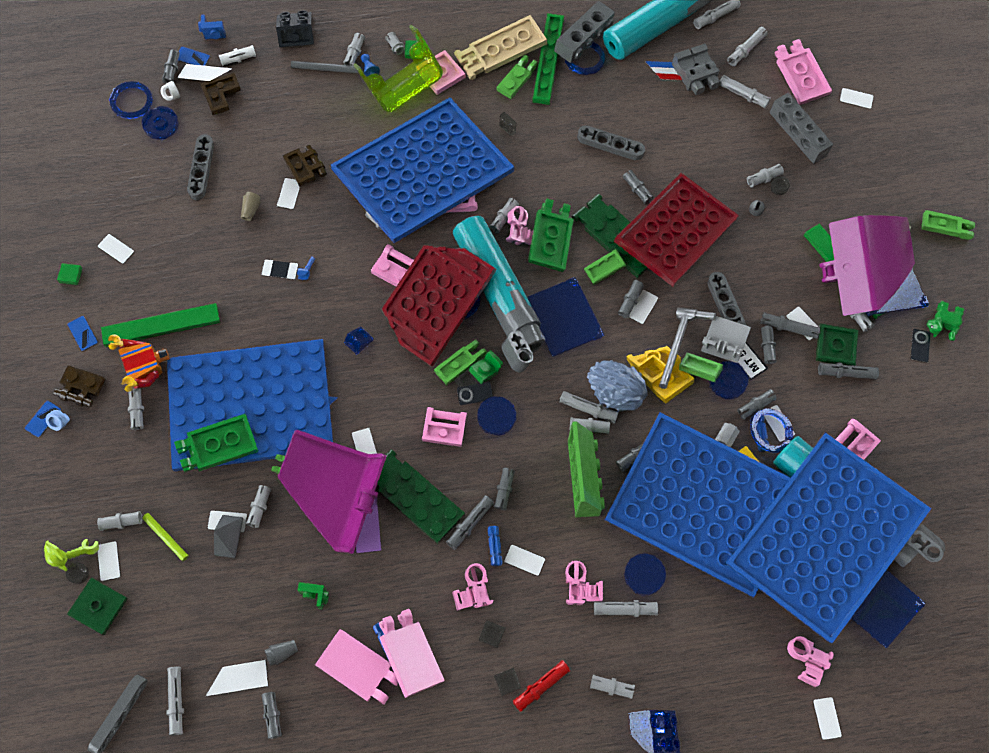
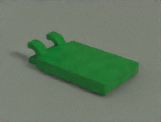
M547 198L545 203H542V208L536 213L528 262L563 272L566 269L574 220L568 218L571 205L564 203L563 207L559 209V214L551 213L554 200Z
M246 414L187 432V439L174 442L178 454L189 450L191 455L190 458L180 460L184 473L194 469L196 466L199 471L258 452Z

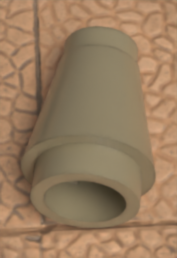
M246 192V195L243 196L242 219L252 220L261 203V197L258 194Z

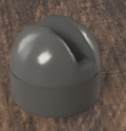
M759 200L753 201L749 206V212L753 216H760L765 209L764 203Z

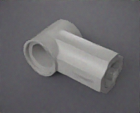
M724 423L715 440L731 448L740 431L731 423Z

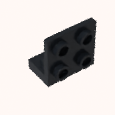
M301 10L297 13L282 12L280 15H277L276 31L279 47L314 44L311 12Z

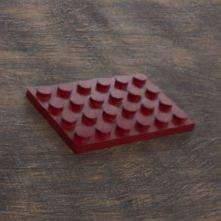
M680 173L615 237L614 242L673 287L738 219L739 215L684 174Z

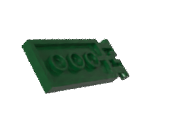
M597 194L586 203L589 210L583 206L572 215V219L576 222L579 220L585 226L584 230L609 253L616 249L626 264L625 268L638 278L648 267L614 242L615 237L631 222L612 205L607 206L602 201V196Z
M390 449L386 454V460L377 483L379 487L378 492L438 545L463 518L465 513L406 461L402 464L395 458L397 455L395 451Z

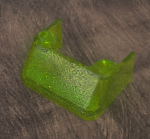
M413 25L408 26L418 41L411 46L409 51L413 62L391 78L384 81L376 73L366 77L356 63L353 65L370 92L386 112H394L437 82L443 75L440 64L419 30Z

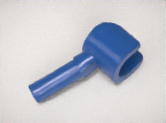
M314 257L310 258L305 269L298 268V279H309L310 269L315 261Z

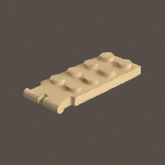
M531 15L469 44V48L463 51L456 50L454 55L461 66H463L470 80H474L476 75L483 71L488 73L546 45L547 39Z

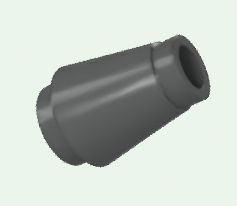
M291 640L270 645L264 651L270 666L274 664L277 666L298 652L295 641Z

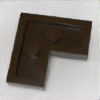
M235 73L200 83L212 115L230 110L225 96L241 91Z

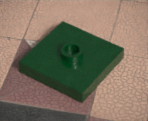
M820 323L816 361L855 366L858 330Z
M91 577L67 615L96 632L105 635L128 598Z

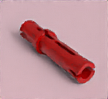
M561 660L533 685H528L526 687L527 690L512 701L515 707L522 712L533 701H538L546 690L570 672V668Z

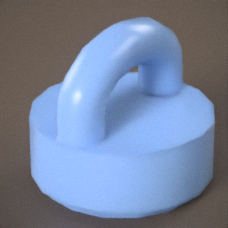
M53 410L46 416L47 425L55 431L61 430L70 421L68 415L59 410Z

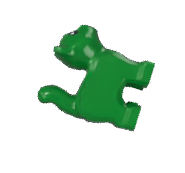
M941 301L936 309L937 312L934 319L928 320L926 326L934 338L943 330V327L950 330L949 340L954 341L962 324V316L965 309L957 306L954 312L948 311L949 303Z

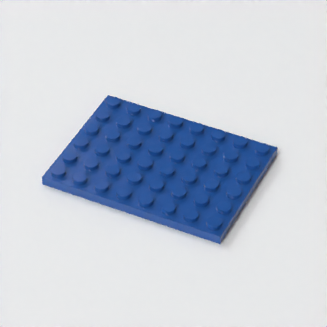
M450 97L331 164L332 171L393 243H396L514 172V166Z
M323 339L171 357L167 360L173 471H182L180 460L191 457L189 450L178 454L174 444L175 441L187 439V432L242 414L247 416L258 452L217 466L275 459L277 454L285 456L295 430H300L333 442Z
M660 412L605 521L745 594L755 597L759 588L726 563L790 480V477Z
M825 432L726 564L832 644L931 508Z

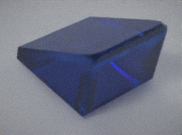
M360 326L347 333L344 343L355 354H358L374 338Z

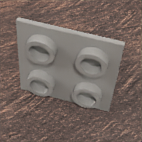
M716 316L715 320L711 322L707 336L702 341L703 347L701 351L738 363L751 327Z

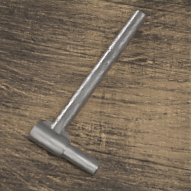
M677 308L676 317L681 321L659 384L660 388H667L688 321L696 319L715 320L716 313L697 311V309Z

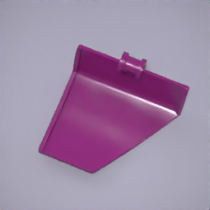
M863 215L830 223L834 260L819 264L823 273L822 283L838 281L844 316L880 310L900 288L915 264L908 218Z
M295 430L278 478L336 552L353 554L366 515L373 512L372 505L374 499L378 497L375 489L386 460V455L367 454L303 431Z

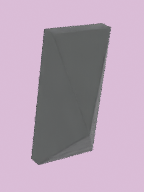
M222 515L214 530L215 556L236 558L243 517Z

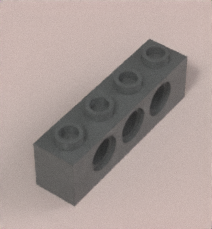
M598 1L557 39L554 51L570 63L575 58L578 59L584 49L590 48L596 38L599 39L604 30L613 25L615 12Z
M789 92L776 99L770 110V114L813 164L825 158L829 154L833 143Z

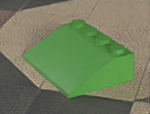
M573 421L568 437V450L575 518L600 516L601 511L604 509V498L600 497L599 490H602V479L598 478L597 473L600 470L599 458L596 459L595 451H598L597 439L594 440L591 431L577 421Z

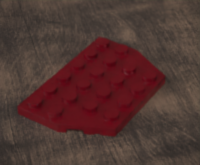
M424 245L382 308L400 345L433 367L497 269L464 248L454 249Z

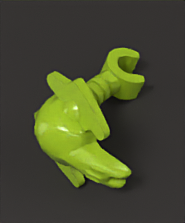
M85 539L81 547L65 553L48 540L44 546L45 560L52 567H59L61 570L68 571L65 566L67 559L83 554H95L99 550L98 541H95L93 546L88 547V539Z

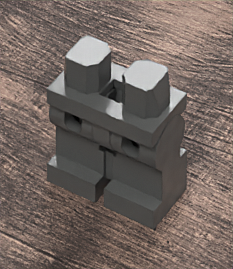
M706 44L693 47L691 50L687 49L675 53L672 66L678 76H681L683 83L686 85L687 91L692 90L695 95L704 92V85L708 84L709 88L714 90L720 84L718 78L719 69L714 61L711 60Z

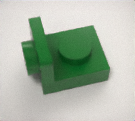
M490 350L484 359L470 367L469 372L482 384L498 374L503 362Z
M299 582L298 592L303 594L302 597L315 599V596H318L316 606L318 609H323L324 604H327L329 599V592L326 591V587L324 585Z

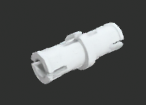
M253 45L239 50L236 48L232 52L219 55L222 66L233 62L240 63L241 60L255 57L256 54Z

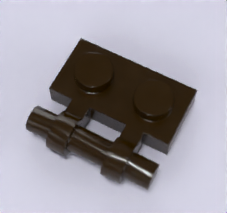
M311 145L305 147L306 152L301 153L298 148L282 155L299 187L316 180L313 173H319L320 177L327 175L323 162L319 161L318 153ZM311 160L313 164L309 166L307 161Z
M68 365L59 381L65 388L62 390L55 388L53 395L63 401L75 402L76 405L81 407H92L93 400L88 398L90 395L98 397L106 379L103 376ZM75 389L81 391V394L76 395L72 392Z

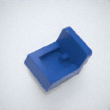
M205 14L201 15V21L198 22L199 31L203 32L205 39L226 38L222 21L207 22Z

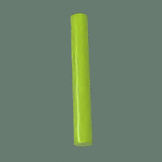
M149 513L142 517L149 527L182 561L189 557Z

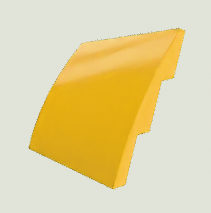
M668 346L658 348L657 350H648L644 354L637 356L628 355L627 360L630 365L641 373L645 384L665 404L694 383V377L689 373L679 370L681 357L677 355L667 388L659 387L671 351Z

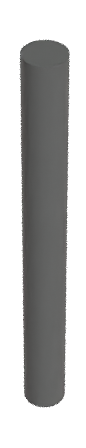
M291 61V68L358 74H361L362 71L361 66Z

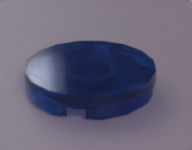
M157 106L153 110L152 108L143 115L141 121L146 135L157 140L171 137L179 126L178 117L175 112L165 106Z
M731 361L722 362L720 364H723V370L716 382L709 381L710 387L716 395L723 399L738 398L745 392L748 386V375H746L741 365Z
M494 396L486 399L478 408L477 420L479 426L488 434L497 436L506 434L513 428L516 422L514 405L503 397Z
M644 553L637 554L629 560L625 566L624 577L626 584L633 592L646 596L652 595L661 589L665 583L666 572L664 565L658 558Z

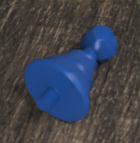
M363 54L361 60L365 64L364 77L377 76L380 73V68L370 62L368 54Z

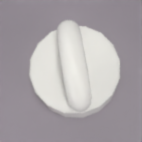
M170 81L161 87V95L167 101L180 98L174 82ZM166 89L169 90L171 96H167L165 93Z

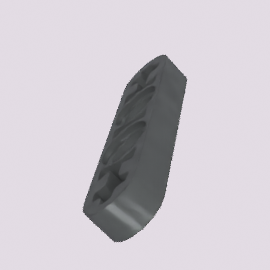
M586 125L578 130L577 138L582 144L632 160H640L644 156L645 146L640 142ZM604 137L607 139V142L600 143L598 138ZM622 143L624 148L618 149L615 147V144Z
M206 134L200 135L197 138L187 186L188 194L193 200H200L206 194L214 150L213 140L211 136ZM201 156L207 157L205 162L197 161ZM197 172L204 173V176L201 178L194 177ZM196 184H198L199 190L194 193L193 191H196L197 188Z
M720 272L712 273L707 284L721 317L746 325L726 277ZM714 279H716L717 281L720 280L719 286L717 282H713ZM726 294L729 300L721 301L719 295ZM728 310L734 311L735 314H736V317H734V318L728 317V316L726 315V311H728Z
M139 674L132 678L87 748L90 753H103L145 689L148 682L147 679Z

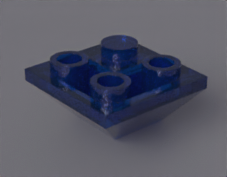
M645 710L629 713L631 736L647 753H680V741L677 730L678 721L675 711Z

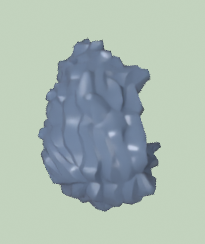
M604 360L600 363L596 362L595 366L590 367V372L587 373V378L591 384L590 388L595 391L594 395L597 396L600 404H605L607 408H615L619 412L625 410L633 411L642 405L643 400L647 396L645 380L642 378L641 373L633 366L629 368L613 360Z

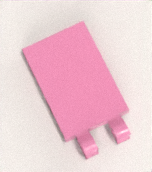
M799 39L793 41V46H790L792 54H788L785 45L777 47L778 51H775V56L778 60L776 63L799 105L831 94L832 89L809 48H803Z
M410 609L402 611L397 616L403 627L401 629L395 630L392 616L385 617L383 621L379 622L384 632V635L380 637L381 643L405 698L445 681L420 623L413 624Z
M341 629L315 664L367 702L373 697L382 704L386 703L389 697L377 689L384 678L395 686L399 683L395 673L390 671L392 667L390 662Z

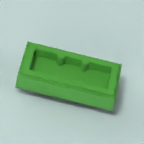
M615 249L585 267L584 270L593 285L624 268L626 264Z
M686 353L679 365V370L716 382L723 370V364Z

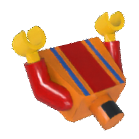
M115 334L111 335L108 341L115 342L110 343V349L115 350L118 346L121 348L118 350L127 374L121 384H128L125 387L126 392L132 391L133 387L135 389L150 387L159 375L163 373L160 363L170 359L166 348L156 352L151 343L120 339Z

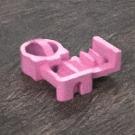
M516 206L508 212V224L511 227L510 236L506 238V241L510 243L514 241L515 245L522 243L531 245L533 230L530 231L528 227H525L527 226L528 213L521 206ZM514 211L520 214L518 220L514 216Z
M572 561L566 567V583H569V600H566V603L568 605H583L585 600L582 599H586V602H602L603 581H599L596 585H589V582H586V567L580 561ZM572 565H574V579L568 573ZM579 566L583 570V576L578 579Z
M478 563L470 565L465 571V579L468 583L466 591L460 592L456 590L452 592L457 611L471 606L480 608L493 603V600H489L485 585L488 582L485 568ZM475 567L479 568L483 573L481 581L477 579ZM470 568H471V573H472V577H473V580H474V581H472V580L469 578V569H470ZM458 593H459V595H460V599H461V603H462V604H460V601H459V598H458Z
M796 637L788 643V652L794 659L806 662L805 666H807L806 671H803L798 676V679L814 687L819 686L823 672L830 668L831 663L829 661L833 659V652L825 653L813 647L814 643L805 637ZM800 641L803 643L805 650L795 647L794 642Z

